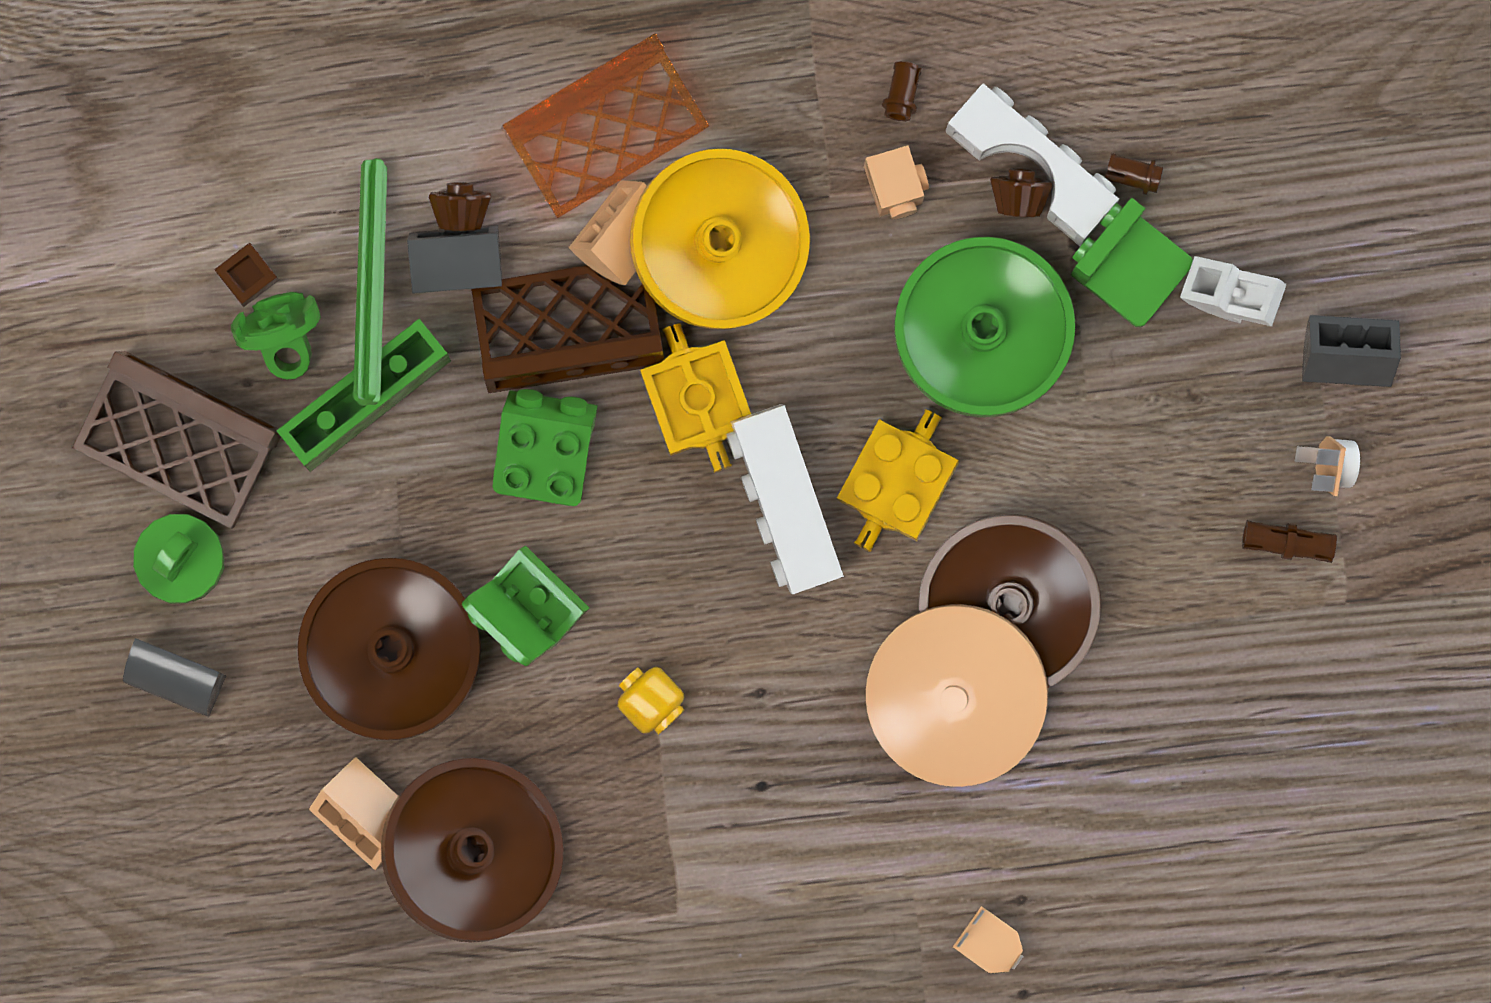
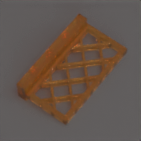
M656 33L502 125V131L513 145L556 218L561 217L709 127L666 55L665 48ZM659 63L669 78L665 96L640 90L644 72ZM637 77L635 89L622 86ZM673 86L681 100L670 98ZM614 90L633 94L627 119L602 113L607 94ZM638 96L664 102L658 127L632 121ZM599 100L597 112L584 109ZM669 104L687 108L696 124L682 133L663 129ZM576 113L595 117L589 142L564 136L569 117ZM600 119L626 125L620 150L594 144ZM561 123L559 135L546 132ZM631 126L656 132L651 152L642 156L625 151ZM661 134L674 137L659 146ZM537 136L557 140L552 164L548 165L533 161L524 144ZM562 141L588 148L582 173L556 167ZM593 149L618 155L613 175L604 179L587 174ZM623 157L636 160L621 169ZM538 168L550 171L547 183ZM555 172L580 178L576 197L561 206L551 191ZM585 180L598 183L583 192Z

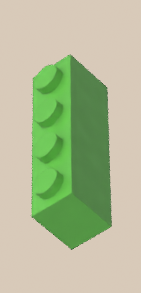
M419 318L382 347L381 392L378 404L362 406L353 398V370L276 431L302 464L311 472L450 363L451 360L448 353Z

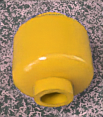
M637 667L618 685L624 693L618 699L617 707L641 733H650L654 730L659 735L685 711L681 706L684 700L683 691L659 667L650 668L645 673Z

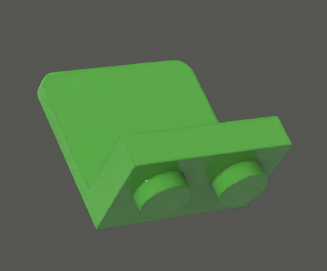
M1131 197L1124 207L1116 202L1100 222L1106 228L1096 241L1088 237L1075 252L1072 258L1078 264L1072 271L1071 276L1133 326L1143 327L1188 273L1193 260L1190 255L1141 217L1146 208Z
M532 389L510 390L501 416L492 484L494 491L502 495L577 506L582 498L589 444L596 421L598 405L588 404L584 399L570 396L562 399L547 397Z
M527 546L520 548L490 582L467 596L462 602L463 608L468 612L470 621L479 629L487 631L500 643L501 650L509 659L524 666L530 665L556 646L590 609Z

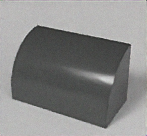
M498 225L483 226L481 229L467 231L434 230L409 233L407 244L412 294L502 286Z
M1310 315L1304 340L1302 382L1391 387L1401 359L1399 320Z
M135 638L125 665L123 682L209 717L226 675Z

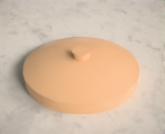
M950 604L929 608L911 616L897 626L888 635L875 654L866 684L867 714L873 732L885 752L900 767L912 775L927 782L944 786L964 787L977 785L993 780L1011 770L1033 747L1043 727L1048 706V685L1045 670L1036 649L1026 635L999 614L984 608L964 604Z

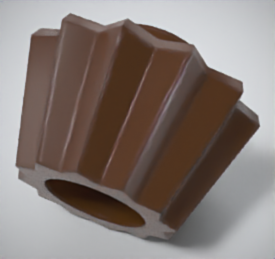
M1010 168L1008 176L991 177L990 181L998 214L1014 217H1040L1053 186L1051 181L1035 178V170Z
M452 182L447 183V191L431 192L429 200L439 229L467 231L481 229L492 195L483 191H474L473 183Z

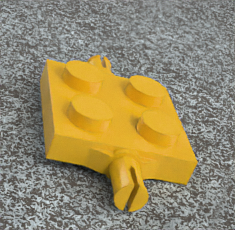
M681 323L674 324L673 328L678 342L675 340L671 326L663 329L672 354L661 363L641 369L640 373L670 456L692 448H706L714 473L720 472L722 468L717 453L721 458L724 470L732 467L723 441L727 439L726 434L733 432L730 421L750 415L751 412L725 340L706 347L689 348Z
M925 409L914 432L899 430L880 419L875 425L837 496L838 501L857 510L867 520L856 541H854V544L862 548L863 546L864 550L871 552L882 529L898 531L918 541L959 464L956 458L938 450L930 441L935 429L942 420V417L936 413L933 415L932 411Z

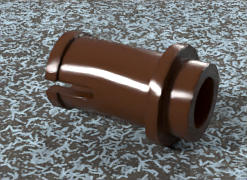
M895 62L889 96L883 99L882 107L885 108L884 115L887 118L906 122L910 121L911 114H915L917 111L914 99L922 68L909 62Z
M1112 153L1105 178L1110 182L1142 189L1143 195H1147L1148 191L1157 193L1163 167L1156 166L1155 160H1151L1149 164Z

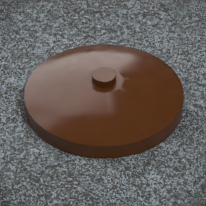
M1001 514L976 520L955 532L942 544L930 560L923 576L919 593V612L942 605L964 604L990 610L1009 620L1026 635L1036 649L1045 670L1048 688L1066 678L1082 662L1095 639L1101 617V593L1098 579L1084 551L1069 535L1058 527L1044 520L1026 515Z
M378 558L364 561L335 575L318 591L311 601L302 620L298 636L299 668L303 682L315 704L326 716L342 728L357 735L376 740L412 738L435 729L444 723L459 709L469 695L477 677L480 664L481 643L479 629L470 621L468 612L462 606V602L465 600L462 593L452 582L436 570L424 564L400 558Z
M465 758L439 764L418 776L407 785L393 803L387 815L382 833L381 860L383 871L392 895L400 907L424 929L443 938L459 942L471 943L495 940L528 924L543 910L552 897L563 865L564 850L561 828L546 796L529 778L519 771L502 763L487 759Z

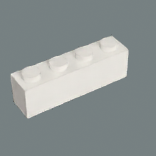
M779 404L730 421L733 432L726 434L734 459L743 457L748 474L741 476V480L749 502L758 500L763 517L756 519V523L764 545L773 543L778 559L770 563L778 586L787 585L789 592L793 595L844 577L785 405Z

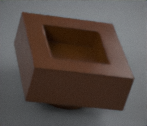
M248 243L214 269L243 307L279 281L251 243Z

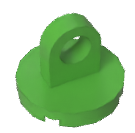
M297 292L277 294L256 302L252 306L254 312L245 317L244 312H240L231 324V332L236 345L244 350H261L266 366L275 376L286 380L296 379L308 370L312 352L306 333L313 329L321 318L315 297L308 295L307 298H304L303 293ZM282 348H291L298 352L300 360L292 364L284 363L278 358L276 352Z
M170 514L153 521L140 534L134 548L133 567L140 584L152 596L170 604L189 603L204 598L218 584L224 570V551L219 536L207 523L188 514Z

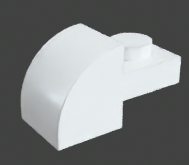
M1194 256L1180 298L1204 312L1229 321L1241 323L1242 320L1272 326L1286 284L1278 278L1241 271L1233 264Z

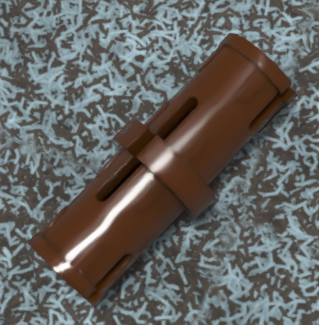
M1249 520L1246 521L1242 538V549L1281 554V558L1292 560L1293 557H1300L1328 563L1333 562L1337 544L1336 534L1297 529L1296 524L1288 523L1286 527Z

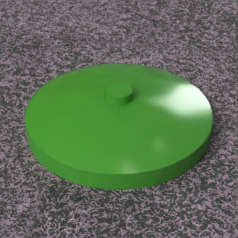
M974 237L959 240L940 248L928 256L914 270L907 280L898 301L894 322V335L898 355L906 373L925 396L943 408L958 414L973 417H997L1026 408L1052 388L1066 367L1072 352L1075 337V316L1071 298L1065 284L1044 258L1031 249L1010 240L994 237Z

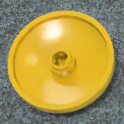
M707 149L678 159L652 179L636 205L631 224L630 245L633 263L640 281L654 301L666 312L681 321L697 327L732 329L749 325L765 318L777 310L791 296L805 271L810 249V233L807 215L797 192L775 167L746 152L732 149Z

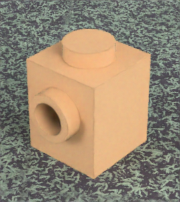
M909 145L865 158L864 169L879 216L890 214L892 219H899L916 213V206L923 203V191L929 189V184L923 165L914 164Z

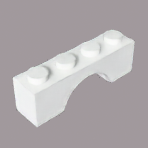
M982 84L948 122L946 133L979 161L990 155L1003 152L1017 153L1034 161L1044 171L1047 179L1053 185L1051 189V205L1047 219L1076 244L1081 246L1100 225L1102 219L1115 203L1118 202L1119 198L1114 195L1116 188L1101 174L1096 173L1092 176L1080 166L1081 158L1071 148L1064 144L1058 147L1046 137L1048 134L1047 129L1038 120L1030 115L1024 118L1012 108L1014 105L1013 100L998 87L990 90L985 84Z

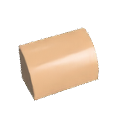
M620 180L569 246V249L586 265L605 278L621 285H626L636 272L631 254L630 231L636 205L647 187L644 182Z
M355 757L320 791L309 810L374 870L382 864L381 840L387 815L398 795Z

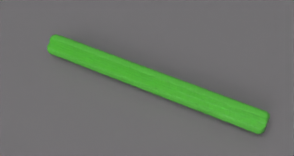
M377 158L363 161L360 178L353 398L362 406L378 404L381 392L387 166L383 160Z

